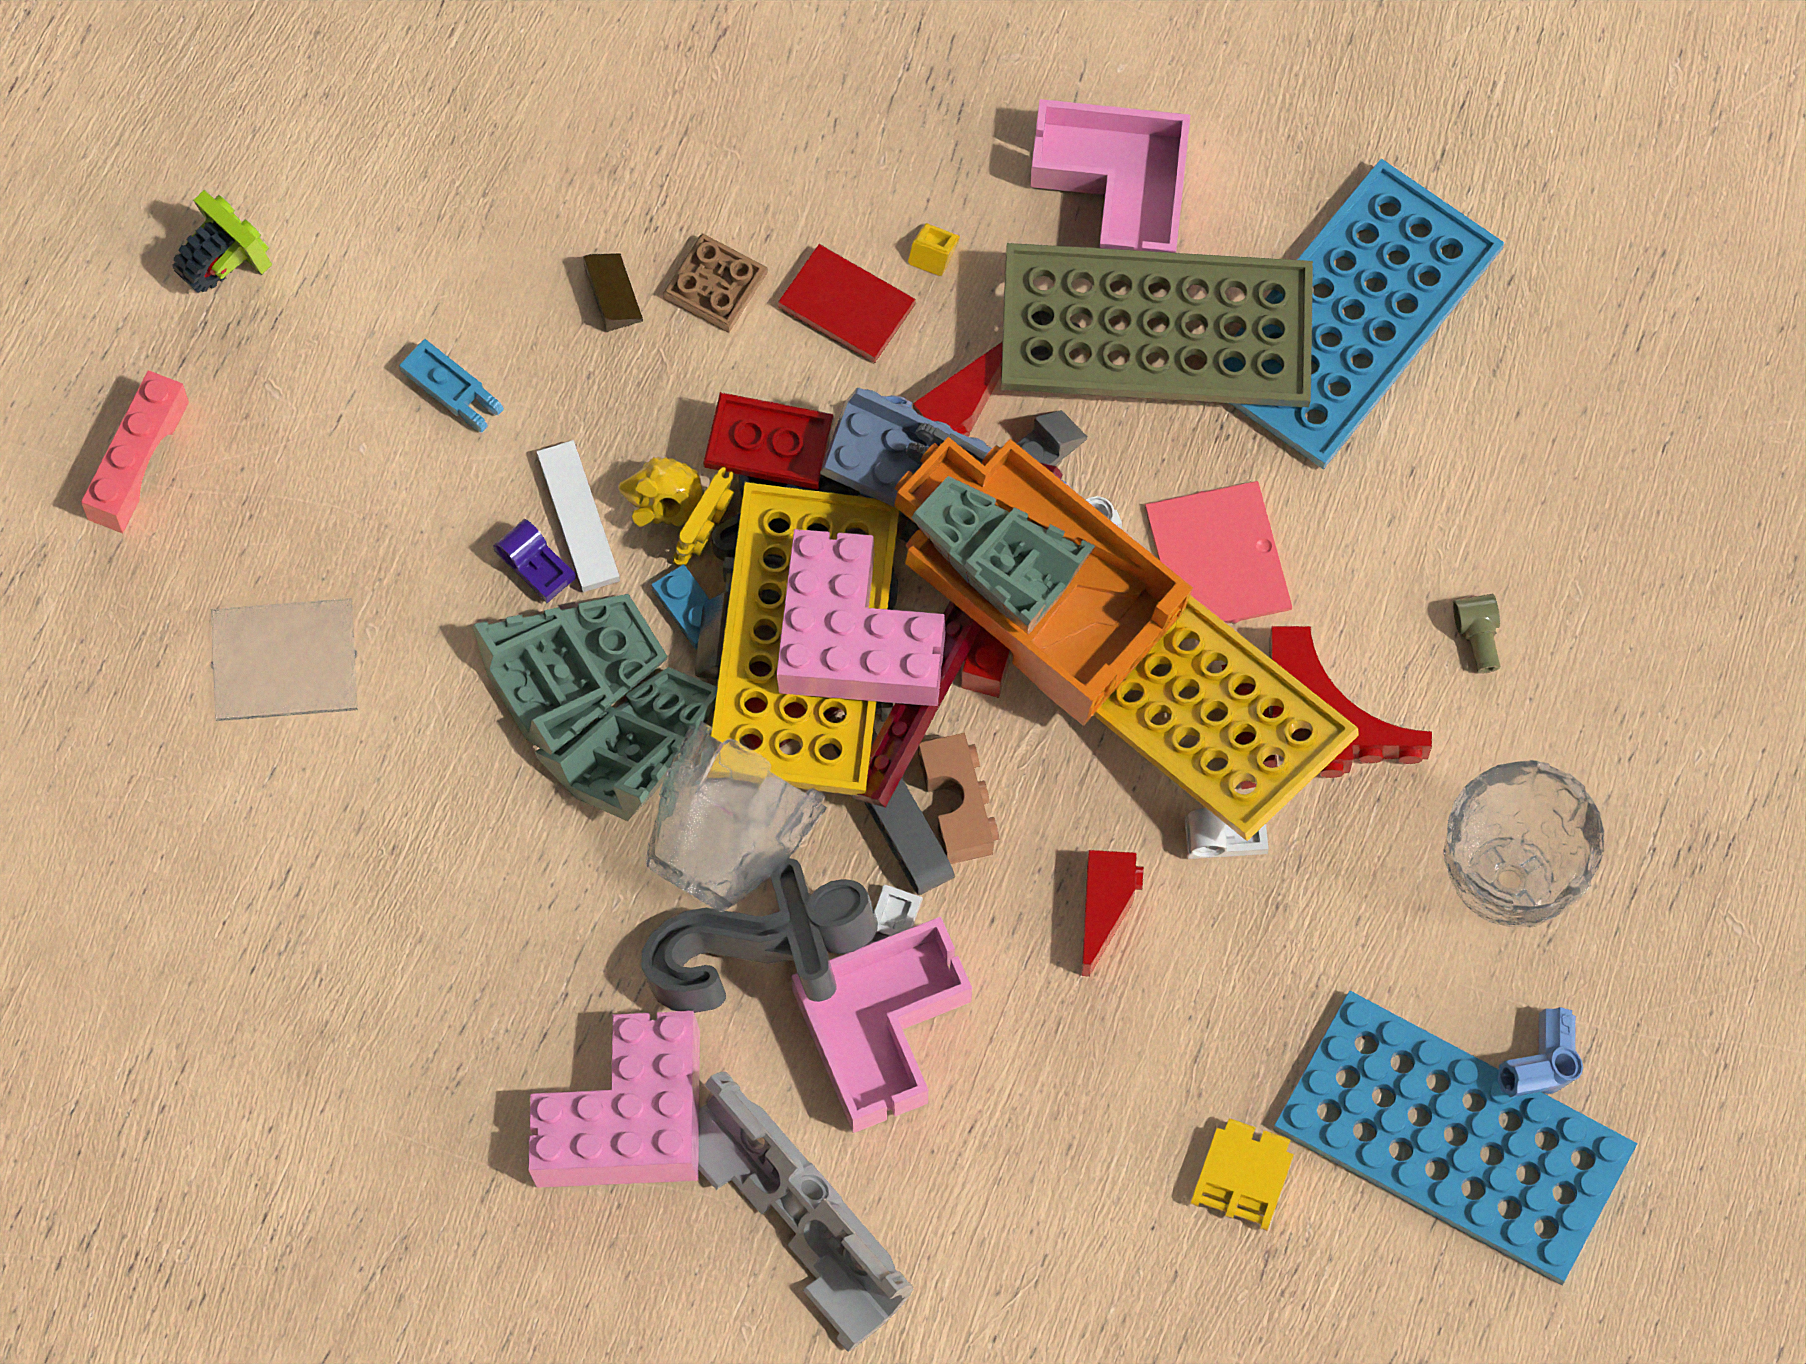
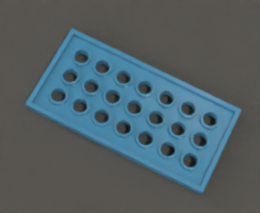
M1381 158L1297 259L1313 261L1312 287L1317 284H1325L1332 290V294L1327 298H1319L1312 293L1311 361L1317 365L1318 371L1311 374V402L1309 407L1229 404L1324 470L1502 251L1505 242ZM1383 203H1393L1398 207L1399 213L1395 216H1385L1378 207ZM1414 224H1423L1428 227L1430 234L1419 238L1414 236L1409 228ZM1361 230H1370L1376 234L1377 240L1369 244L1363 243L1357 238L1356 234ZM1445 245H1454L1460 250L1461 255L1455 259H1449L1442 255L1440 249ZM1392 251H1401L1407 256L1408 261L1404 264L1396 265L1388 260L1387 255ZM1339 257H1348L1354 262L1355 266L1351 270L1343 271L1335 266L1334 261ZM1423 272H1431L1438 277L1439 282L1433 286H1426L1419 281L1418 276ZM1370 278H1378L1384 282L1386 288L1380 292H1372L1367 289L1365 282ZM1272 290L1265 298L1271 304H1278L1284 300L1282 294L1277 290ZM1408 299L1416 305L1417 309L1412 313H1402L1397 309L1396 303L1399 300ZM1355 305L1362 310L1363 316L1352 320L1347 318L1342 310L1346 306ZM1269 324L1262 328L1264 335L1270 339H1277L1283 335L1282 330L1276 325ZM1241 327L1234 337L1244 334V328ZM1378 327H1387L1392 330L1394 337L1388 341H1381L1374 336L1373 331ZM1324 333H1334L1340 338L1341 343L1335 347H1327L1321 343L1320 336ZM1364 354L1370 358L1372 364L1368 368L1360 369L1355 367L1350 359L1354 355ZM1229 357L1223 361L1224 367L1231 372H1238L1244 368L1242 361L1238 358ZM1265 360L1261 364L1263 370L1269 374H1278L1282 371V366L1276 360ZM1333 382H1342L1347 385L1349 392L1344 396H1335L1330 393L1328 386ZM1317 409L1322 411L1327 419L1321 424H1312L1306 419L1305 414L1310 410Z
M1352 991L1348 992L1273 1129L1562 1286L1638 1144L1542 1092L1510 1098L1506 1092H1501L1497 1080L1499 1069ZM1361 1036H1369L1376 1041L1377 1050L1372 1054H1362L1356 1049L1355 1040ZM1397 1055H1405L1412 1061L1413 1069L1408 1073H1398L1392 1068L1391 1059ZM1341 1070H1351L1358 1076L1359 1083L1353 1088H1344L1338 1084L1336 1075ZM1433 1074L1443 1075L1448 1080L1449 1088L1442 1093L1433 1092L1427 1086L1426 1079ZM1377 1089H1387L1393 1094L1395 1102L1386 1108L1379 1107L1374 1103L1372 1093ZM1469 1093H1476L1483 1098L1485 1107L1479 1112H1471L1463 1105L1462 1098ZM1326 1103L1333 1104L1338 1108L1340 1117L1334 1122H1325L1318 1116V1107ZM1414 1108H1422L1430 1115V1123L1423 1127H1417L1409 1121L1408 1112ZM1506 1112L1514 1113L1519 1117L1521 1127L1516 1131H1507L1500 1126L1499 1116ZM1359 1123H1368L1375 1129L1376 1137L1368 1142L1360 1141L1355 1137L1353 1128ZM1450 1127L1460 1128L1466 1135V1142L1461 1146H1452L1445 1140L1444 1131ZM1544 1131L1553 1134L1557 1140V1147L1550 1151L1540 1149L1536 1145L1535 1135ZM1395 1142H1403L1410 1147L1412 1156L1406 1161L1395 1160L1390 1155L1389 1147ZM1488 1146L1495 1147L1501 1152L1503 1160L1498 1165H1488L1482 1161L1480 1151ZM1576 1151H1585L1591 1155L1593 1166L1588 1170H1580L1573 1165L1571 1155ZM1433 1161L1441 1162L1446 1166L1448 1176L1443 1180H1433L1426 1174L1425 1166ZM1522 1166L1533 1167L1538 1173V1182L1533 1185L1521 1183L1516 1175L1517 1169ZM1467 1181H1476L1483 1187L1484 1196L1478 1200H1470L1462 1193L1461 1186ZM1559 1185L1570 1187L1575 1194L1574 1202L1567 1205L1560 1204L1553 1196V1189ZM1504 1200L1514 1201L1520 1208V1216L1512 1220L1505 1219L1498 1211V1204ZM1539 1220H1549L1555 1225L1557 1234L1551 1239H1543L1536 1234L1534 1224Z

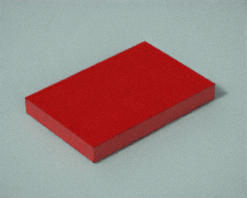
M818 244L778 301V308L873 363H876L916 305L915 298L821 244Z
M720 392L703 462L704 468L714 470L726 468L725 472H733L734 474L818 490L821 478L820 471L827 452L834 414Z

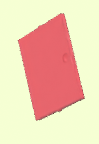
M1258 481L1207 492L1200 491L1197 494L1145 504L1159 560L1193 587L1191 596L1226 624H1236L1242 620L1292 610L1289 592Z

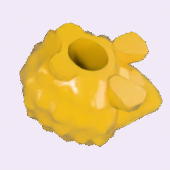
M653 457L649 462L643 464L641 470L620 482L618 486L619 492L631 504L639 508L632 512L633 522L639 527H643L651 521L655 524L664 522L668 525L671 523L676 526L683 525L688 521L704 494L701 479L696 470L691 469L686 463L666 457Z

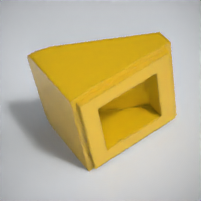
M925 223L912 243L908 263L911 266L937 276H942L956 249L960 236Z

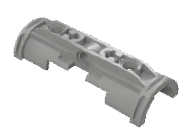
M727 1072L716 1073L710 1076L704 1084L713 1096L706 1105L699 1109L698 1169L716 1190L732 1180L761 1215L772 1205L793 1229L796 1235L788 1246L817 1278V1280L806 1286L803 1291L840 1333L836 1339L849 1352L875 1333L901 1308L911 1295L913 1286L900 1271L895 1269L891 1256L843 1202L842 1197L817 1168L803 1156L763 1108L748 1100L741 1092L740 1086L733 1081ZM763 1137V1139L765 1140L764 1145L761 1144L757 1139Z

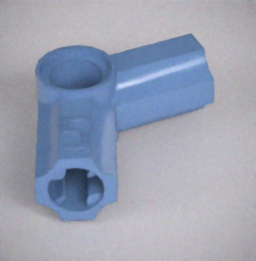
M1561 1007L1554 1009L1546 1008L1539 1013L1538 1055L1502 1062L1499 1065V1075L1497 1077L1501 1092H1506L1510 1098L1538 1092L1553 1094L1580 1077L1583 1071V1063L1579 1054L1575 1051L1576 1016L1572 1014V1010Z

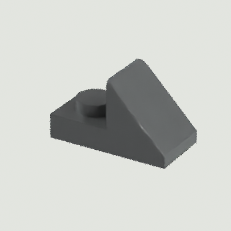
M1060 410L1037 416L1034 419L1033 431L1020 440L1017 445L1038 462L1055 466L1084 443L1088 436Z

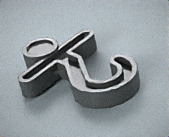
M792 858L781 859L770 869V876L780 909L779 912L760 917L707 907L685 911L666 920L649 936L642 950V970L657 1002L672 1011H694V1013L714 1010L724 1003L726 992L716 968L710 965L691 968L683 967L691 958L705 953L767 964L785 960L794 961L807 998L815 1002L825 1001L831 998L837 990L827 951L837 954L854 952L868 944L878 929L877 917L871 906L868 892L862 884L854 880L840 879L830 881L810 894L800 863Z

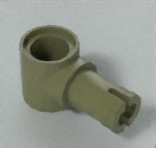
M1492 593L1454 600L1455 624L1460 635L1465 634L1466 640L1471 643L1478 673L1484 674L1497 671L1501 666L1494 636L1497 634L1496 628L1500 627V615L1495 595Z

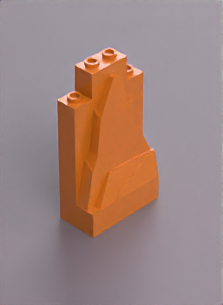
M947 437L940 446L934 443L920 460L923 463L922 466L914 474L908 471L895 487V490L898 492L894 506L913 522L912 516L914 512L947 476H950L996 498L995 505L1006 511L1011 512L1015 507L1028 514V521L1046 530L1051 524L1065 531L1063 536L1065 539L1080 545L1082 540L1095 545L1093 551L1062 596L1028 635L994 608L967 583L940 554L921 529L917 530L906 544V548L909 550L905 564L1009 648L1013 655L1012 663L1051 700L1084 726L1180 618L1185 610L1193 587L1011 439L1002 448L997 445L994 446L985 456L982 464L950 437Z

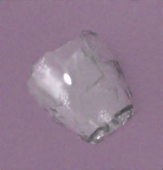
M700 721L697 728L690 725L663 781L659 793L660 800L653 831L647 847L646 867L693 895L698 900L719 912H723L752 893L797 850L827 809L826 806L821 804L826 796L814 788L809 789L806 793L802 792L771 773V764L767 759L734 739H727L723 743L711 737L713 728Z
M1534 760L1500 764L1475 777L1463 788L1454 801L1447 822L1446 839L1443 849L1444 861L1456 894L1476 915L1491 923L1502 926H1528V928L1538 926L1563 914L1591 887V882L1599 868L1604 853V828L1600 812L1591 796L1585 790V786L1570 773L1567 774L1551 767L1549 763ZM1504 871L1515 872L1519 876L1521 884L1516 888H1506L1500 883L1499 875Z

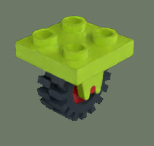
M203 190L193 200L204 216L205 221L195 230L196 232L192 236L190 235L186 239V245H181L178 249L180 254L175 255V263L172 264L174 272L198 293L200 291L206 292L209 287L213 289L217 286V281H224L226 275L231 273L245 260L261 275L273 265L265 253L269 247L259 238L261 234L246 219L241 222L234 214L235 210L222 196L218 195L214 199Z

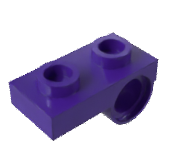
M527 519L520 521L493 545L494 552L546 603L551 601L576 579L575 572L547 546L542 534Z

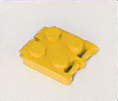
M721 468L714 476L681 530L679 541L676 545V552L673 556L675 566L680 567L683 564L686 566L693 553L698 556L702 554L711 538L710 533L715 525L713 522L720 524L730 507L729 502L734 492L729 489L733 472H729L728 478H724L726 468Z
M1229 1118L1225 1130L1216 1128L1190 1204L1197 1207L1199 1203L1226 1212V1217L1233 1219L1235 1215L1261 1224L1260 1229L1268 1231L1294 1154L1287 1152L1291 1139L1263 1130L1260 1142L1252 1140L1256 1127ZM1217 1200H1222V1201L1228 1202L1229 1204H1226V1203H1223V1202H1220V1201H1217ZM1237 1206L1242 1207V1208H1245V1209H1247L1248 1211L1243 1210V1209H1240V1208H1237Z

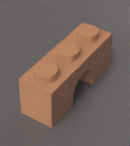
M965 732L921 742L919 744L918 757L927 791L951 790L958 794L963 801L956 811L938 816L937 829L943 851L950 864L993 855L994 841L999 840V832L995 818H988L984 804L990 803L985 781L977 780L974 768L980 767V762L975 744L968 745Z

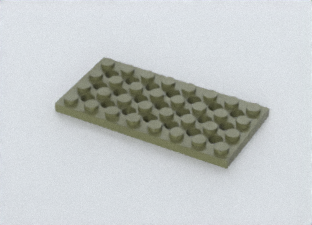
M1007 243L1001 390L1309 407L1311 402L1313 261ZM1039 276H1046L1053 281L1054 286L1049 290H1040L1034 286L1033 280ZM1083 278L1091 283L1092 289L1085 293L1077 292L1073 289L1071 283L1075 279ZM1120 280L1126 282L1131 290L1127 294L1118 295L1110 289L1109 285L1114 281ZM1153 283H1162L1168 288L1169 293L1164 297H1155L1149 292L1148 287ZM1192 285H1199L1206 290L1207 296L1203 299H1193L1187 294L1186 289ZM1236 287L1244 292L1245 298L1239 302L1229 300L1224 292L1228 288ZM1271 289L1277 290L1282 294L1284 300L1278 304H1271L1264 299L1263 293ZM1037 311H1045L1052 316L1053 321L1048 325H1038L1031 316ZM1077 313H1083L1090 318L1091 324L1087 327L1079 328L1072 324L1070 317ZM1120 315L1125 317L1130 325L1124 330H1117L1111 327L1108 320L1113 316ZM1152 318H1161L1167 323L1168 328L1163 332H1154L1148 327L1147 321ZM1191 320H1199L1205 325L1206 331L1198 335L1192 334L1186 329L1185 324ZM1236 322L1244 328L1245 333L1241 336L1233 337L1225 332L1224 326L1227 323ZM1273 324L1282 330L1283 335L1277 339H1270L1264 335L1262 328ZM1036 346H1044L1050 350L1052 356L1047 360L1039 361L1032 357L1030 351ZM1081 348L1089 353L1090 359L1084 363H1077L1070 358L1069 352L1073 349ZM1112 351H1122L1128 356L1129 361L1123 365H1115L1109 361L1107 355ZM1151 353H1160L1166 358L1167 364L1163 367H1153L1148 364L1146 357ZM1190 355H1198L1203 358L1206 365L1202 369L1194 370L1185 364L1184 359ZM1229 357H1235L1242 361L1244 368L1238 372H1231L1224 367L1223 361ZM1269 359L1276 360L1282 366V371L1278 374H1269L1263 370L1262 362Z

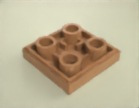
M701 233L664 290L663 298L730 333L767 275L768 268Z

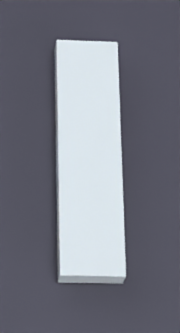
M574 440L537 451V456L582 591L586 592L619 582L620 576Z

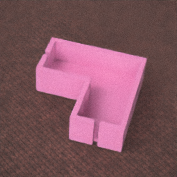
M1040 99L1030 187L1105 195L1100 248L1176 253L1191 115Z
M794 529L777 668L779 693L938 706L945 642L944 614L869 608L875 557L873 535L837 533V540L830 539V532Z
M941 917L830 960L837 990L831 998L825 1001L815 1002L809 1000L804 992L798 973L791 975L792 991L853 1133L887 1120V1111L892 1110L895 1117L928 1104L929 1090L902 1029L971 1002L972 986L959 957H955L954 945Z
M694 1011L657 1012V1020H652L649 1013L613 1014L611 1090L531 1094L530 1130L533 1135L529 1136V1172L537 1188L698 1181L700 1028Z

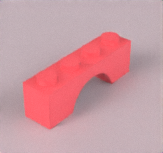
M147 371L81 501L89 521L123 534L140 501L142 480L153 452L165 436L173 435L189 403L183 383L152 371Z

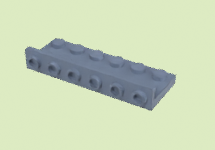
M856 388L844 403L820 474L895 507L894 504L898 492L895 490L897 483L908 471L914 474L922 466L906 455L909 443L916 442L925 447H930L925 441L918 439V436H916L915 432L919 424L929 423L949 435L952 433L987 454L992 448L978 438L967 437L952 430L949 425L943 422L932 421L918 415L914 409L908 406L897 405L883 399L880 394L873 390Z

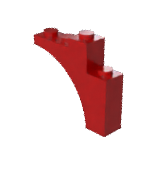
M1311 626L1271 627L1269 658L1358 728L1359 736L1320 772L1322 777L1337 778L1343 776L1344 773H1350L1353 759H1359L1360 762L1368 764L1379 763L1383 759H1399V762L1404 764H1416L1422 762V760L1429 759L1432 749V731L1403 728L1371 716L1346 698L1334 685L1319 661L1311 635ZM1270 706V718L1280 716L1284 709L1280 706ZM1303 728L1297 729L1293 733L1300 732Z

